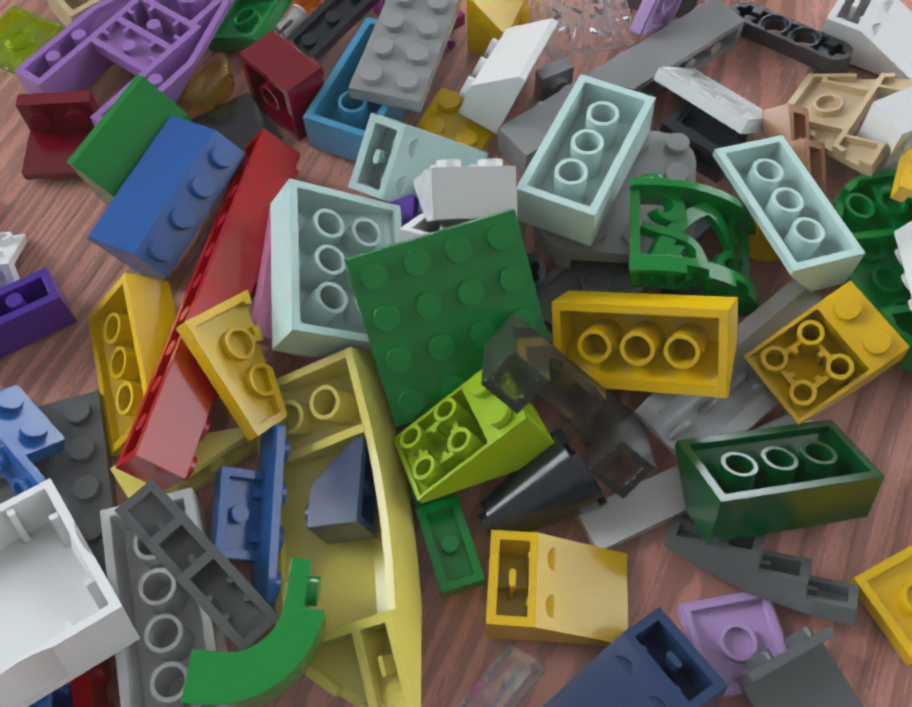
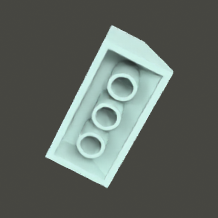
M780 135L715 149L712 154L791 277L810 292L844 284L864 256L865 251L784 136Z

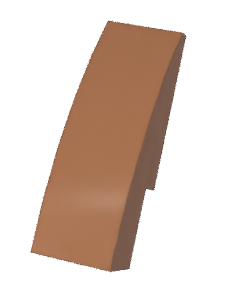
M787 103L762 110L765 138L783 135L827 197L825 143L810 139L809 109Z

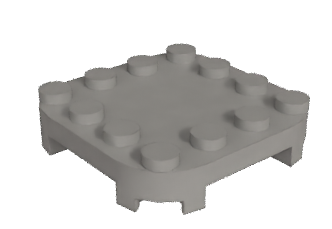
M650 131L591 246L534 226L535 246L539 245L543 252L553 257L555 265L570 268L571 260L629 264L630 178L641 177L647 173H659L665 178L696 182V160L693 150L689 147L688 137L682 133L669 134L660 131ZM641 205V221L663 226L650 220L647 213L656 208L665 211L664 207L660 205ZM696 221L686 228L683 233L693 238ZM641 236V254H647L654 238ZM682 250L681 256L688 257L687 253L684 250Z

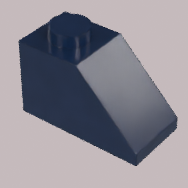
M364 437L355 438L311 485L309 503L305 508L306 528L327 544L377 538L378 503L367 442Z

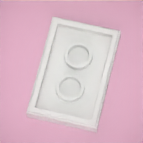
M658 68L653 80L738 133H764L763 109L695 68Z

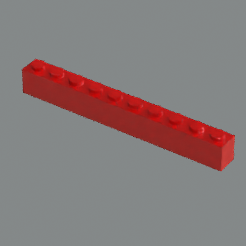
M264 128L244 146L243 151L246 153V156L232 176L116 465V469L146 483L153 478L164 491L181 481H186L192 475L197 464V457L194 456L198 442L205 437L209 430L211 419L207 417L211 406L219 398V394L176 328L185 321L248 290L251 300L254 298L257 288L255 281L260 270L270 204L288 179L296 180L299 173L296 166L300 153Z

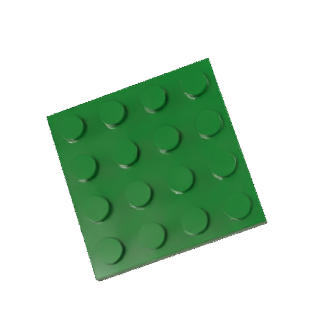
M515 209L503 210L344 259L393 423L396 427L419 419L494 359L522 386L556 375L553 353Z

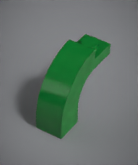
M291 558L282 614L277 625L261 642L237 652L192 649L181 704L184 707H261L285 693L301 678L319 650L326 626L324 610L309 608V606H318L321 588V577L314 576L311 559Z

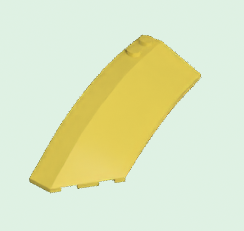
M350 346L276 379L288 414L286 418L277 424L286 425V439L289 440L290 451L283 470V481L287 485V497L281 508L280 526L284 529V543L281 551L278 553L277 571L281 574L282 583L279 596L275 599V612L279 616L282 614L291 558L311 559L314 576L321 577V588L318 606H309V608L324 610L326 626L319 650L306 670L305 676L333 696L340 695L355 707H421L422 602L417 546L406 474L393 440L397 433L373 354ZM259 435V436H257V437L255 438L256 444H257L258 453H259V457H260L261 435ZM364 437L367 442L378 503L377 538L327 544L306 528L305 508L309 503L311 485L355 438Z

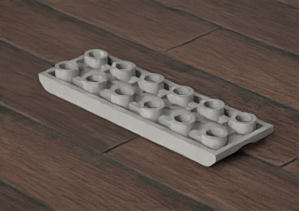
M793 279L737 325V344L729 396L727 398L654 392L634 411V414L675 456L677 440L749 431L772 411L779 402L743 359V356L823 300V297L817 291L810 292Z

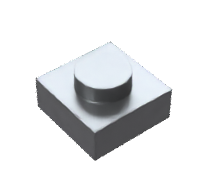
M568 58L535 70L534 96L538 101H544L559 92L563 86L572 84L574 66Z

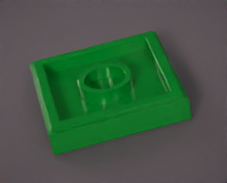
M234 0L208 48L211 51L246 49L275 28L292 1Z

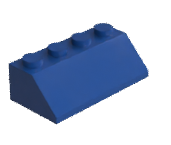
M171 115L97 221L87 239L142 276L160 280L167 278L245 158L246 153L218 131Z

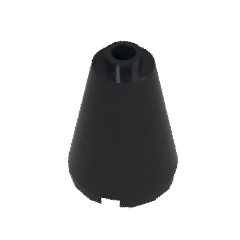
M561 428L550 433L554 441L550 447L520 470L510 473L480 502L484 511L477 516L490 537L491 530L533 532L600 509L608 504L607 500L603 497L604 494L580 454L575 452V450H571L567 443L570 439Z

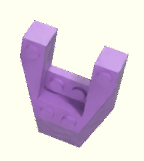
M103 0L88 8L14 71L27 94L72 92L85 90L113 64H117L134 75L139 74L146 78L176 104L234 0ZM132 80L90 117L94 126L102 119Z

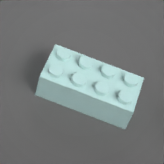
M580 74L516 186L518 221L591 246L650 132L656 97Z

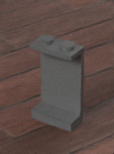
M809 625L783 639L788 649L773 657L768 648L743 662L747 672L734 679L742 689L741 691L751 707H864L823 644V642L835 636L830 626L816 633L812 632Z

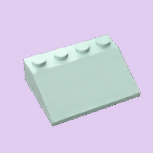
M289 178L270 204L272 351L320 357L330 356L351 346L372 354L344 259L398 243L399 229L402 227L400 206Z

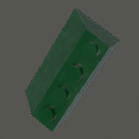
M832 419L807 422L800 425L793 424L677 440L675 445L686 512L708 544L868 517L885 477Z

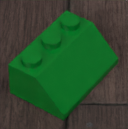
M137 74L67 160V163L103 202L110 204L167 119L172 115L190 122L193 121L177 104L146 78Z

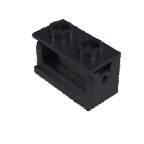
M685 99L683 107H678L661 123L660 132L669 134L682 133L688 137L689 147L693 150L696 160V171L715 183H718L725 174L712 155L714 150L746 143L749 135L738 133Z

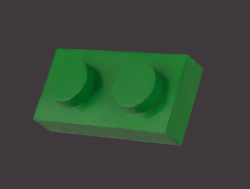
M458 496L415 508L441 597L485 585V576Z

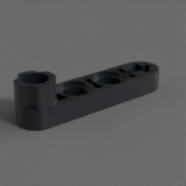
M741 2L731 8L745 20L740 36L814 68V74L848 73L853 48L847 42L755 3ZM767 30H778L780 32H770ZM804 42L809 43L811 45H800L796 43Z

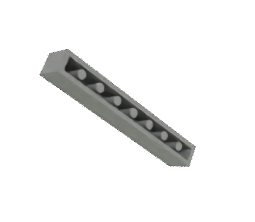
M709 0L702 5L695 6L691 12L681 18L672 20L653 35L644 37L638 44L625 52H619L612 60L602 66L591 69L585 76L657 97L668 90V88L653 80L658 68L678 67L700 70L738 45L745 20L721 0ZM576 81L563 86L556 94L544 101L535 103L531 109L516 118L507 120L498 128V153L511 166H516V171L521 176L526 171Z

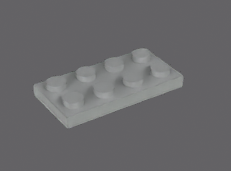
M386 0L348 87L350 98L421 112L460 11V0Z

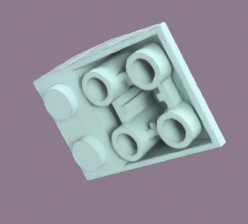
M371 113L348 187L387 202H392L410 194H414L418 198L413 180L424 173L423 170L429 169L430 165H435L437 160L460 159L461 167H465L470 164H478L477 160L487 159L489 153L389 117ZM419 202L418 211L423 213Z

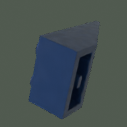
M659 607L618 636L543 707H718L728 685Z

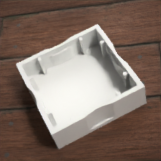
M51 478L0 504V707H28L141 639Z

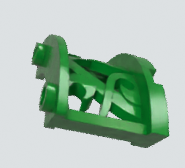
M647 173L641 177L630 178L629 272L632 287L664 288L686 292L689 290V286L701 290V296L738 297V315H750L759 308V294L756 287L750 281L749 235L756 234V222L744 203L720 189L697 182L665 178L659 173ZM641 205L663 206L665 211L656 208L647 213L650 220L663 226L641 221ZM700 218L705 219L711 225L723 249V252L715 255L710 262L707 261L700 244L689 235L683 233L686 228ZM641 236L654 238L647 254H641ZM684 250L688 257H682L681 251Z

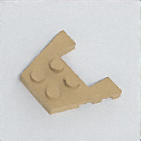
M857 73L808 74L787 103L809 109L810 139L825 143L826 155L871 177L885 156L886 143L853 136L876 99H882L911 87L912 79H895V73H881L877 79H857Z

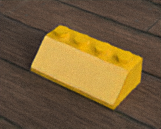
M127 272L121 276L87 317L99 391L102 396L110 456H120L176 318V304L172 298L169 281Z
M568 290L552 301L553 359L556 371L554 384L727 398L729 396L737 344L738 297Z

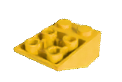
M850 280L746 353L743 359L795 423L800 425L868 384L901 361L910 346Z
M491 530L486 638L609 646L628 629L627 553L538 532Z

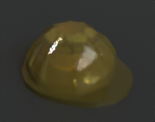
M223 52L209 57L192 74L182 92V99L186 103H190L196 108L209 110L229 101L235 84L229 68L228 58Z

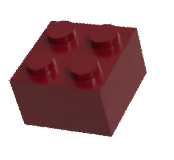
M272 30L240 52V59L251 96L268 117L295 139L301 141L307 136L303 116L324 84V70L315 58L307 57L298 50L297 46L290 39L285 40Z

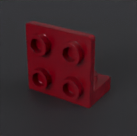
M72 91L18 94L15 106L30 130L21 172L26 180L80 177L67 163V160L95 127L90 117L99 110V107L92 92Z

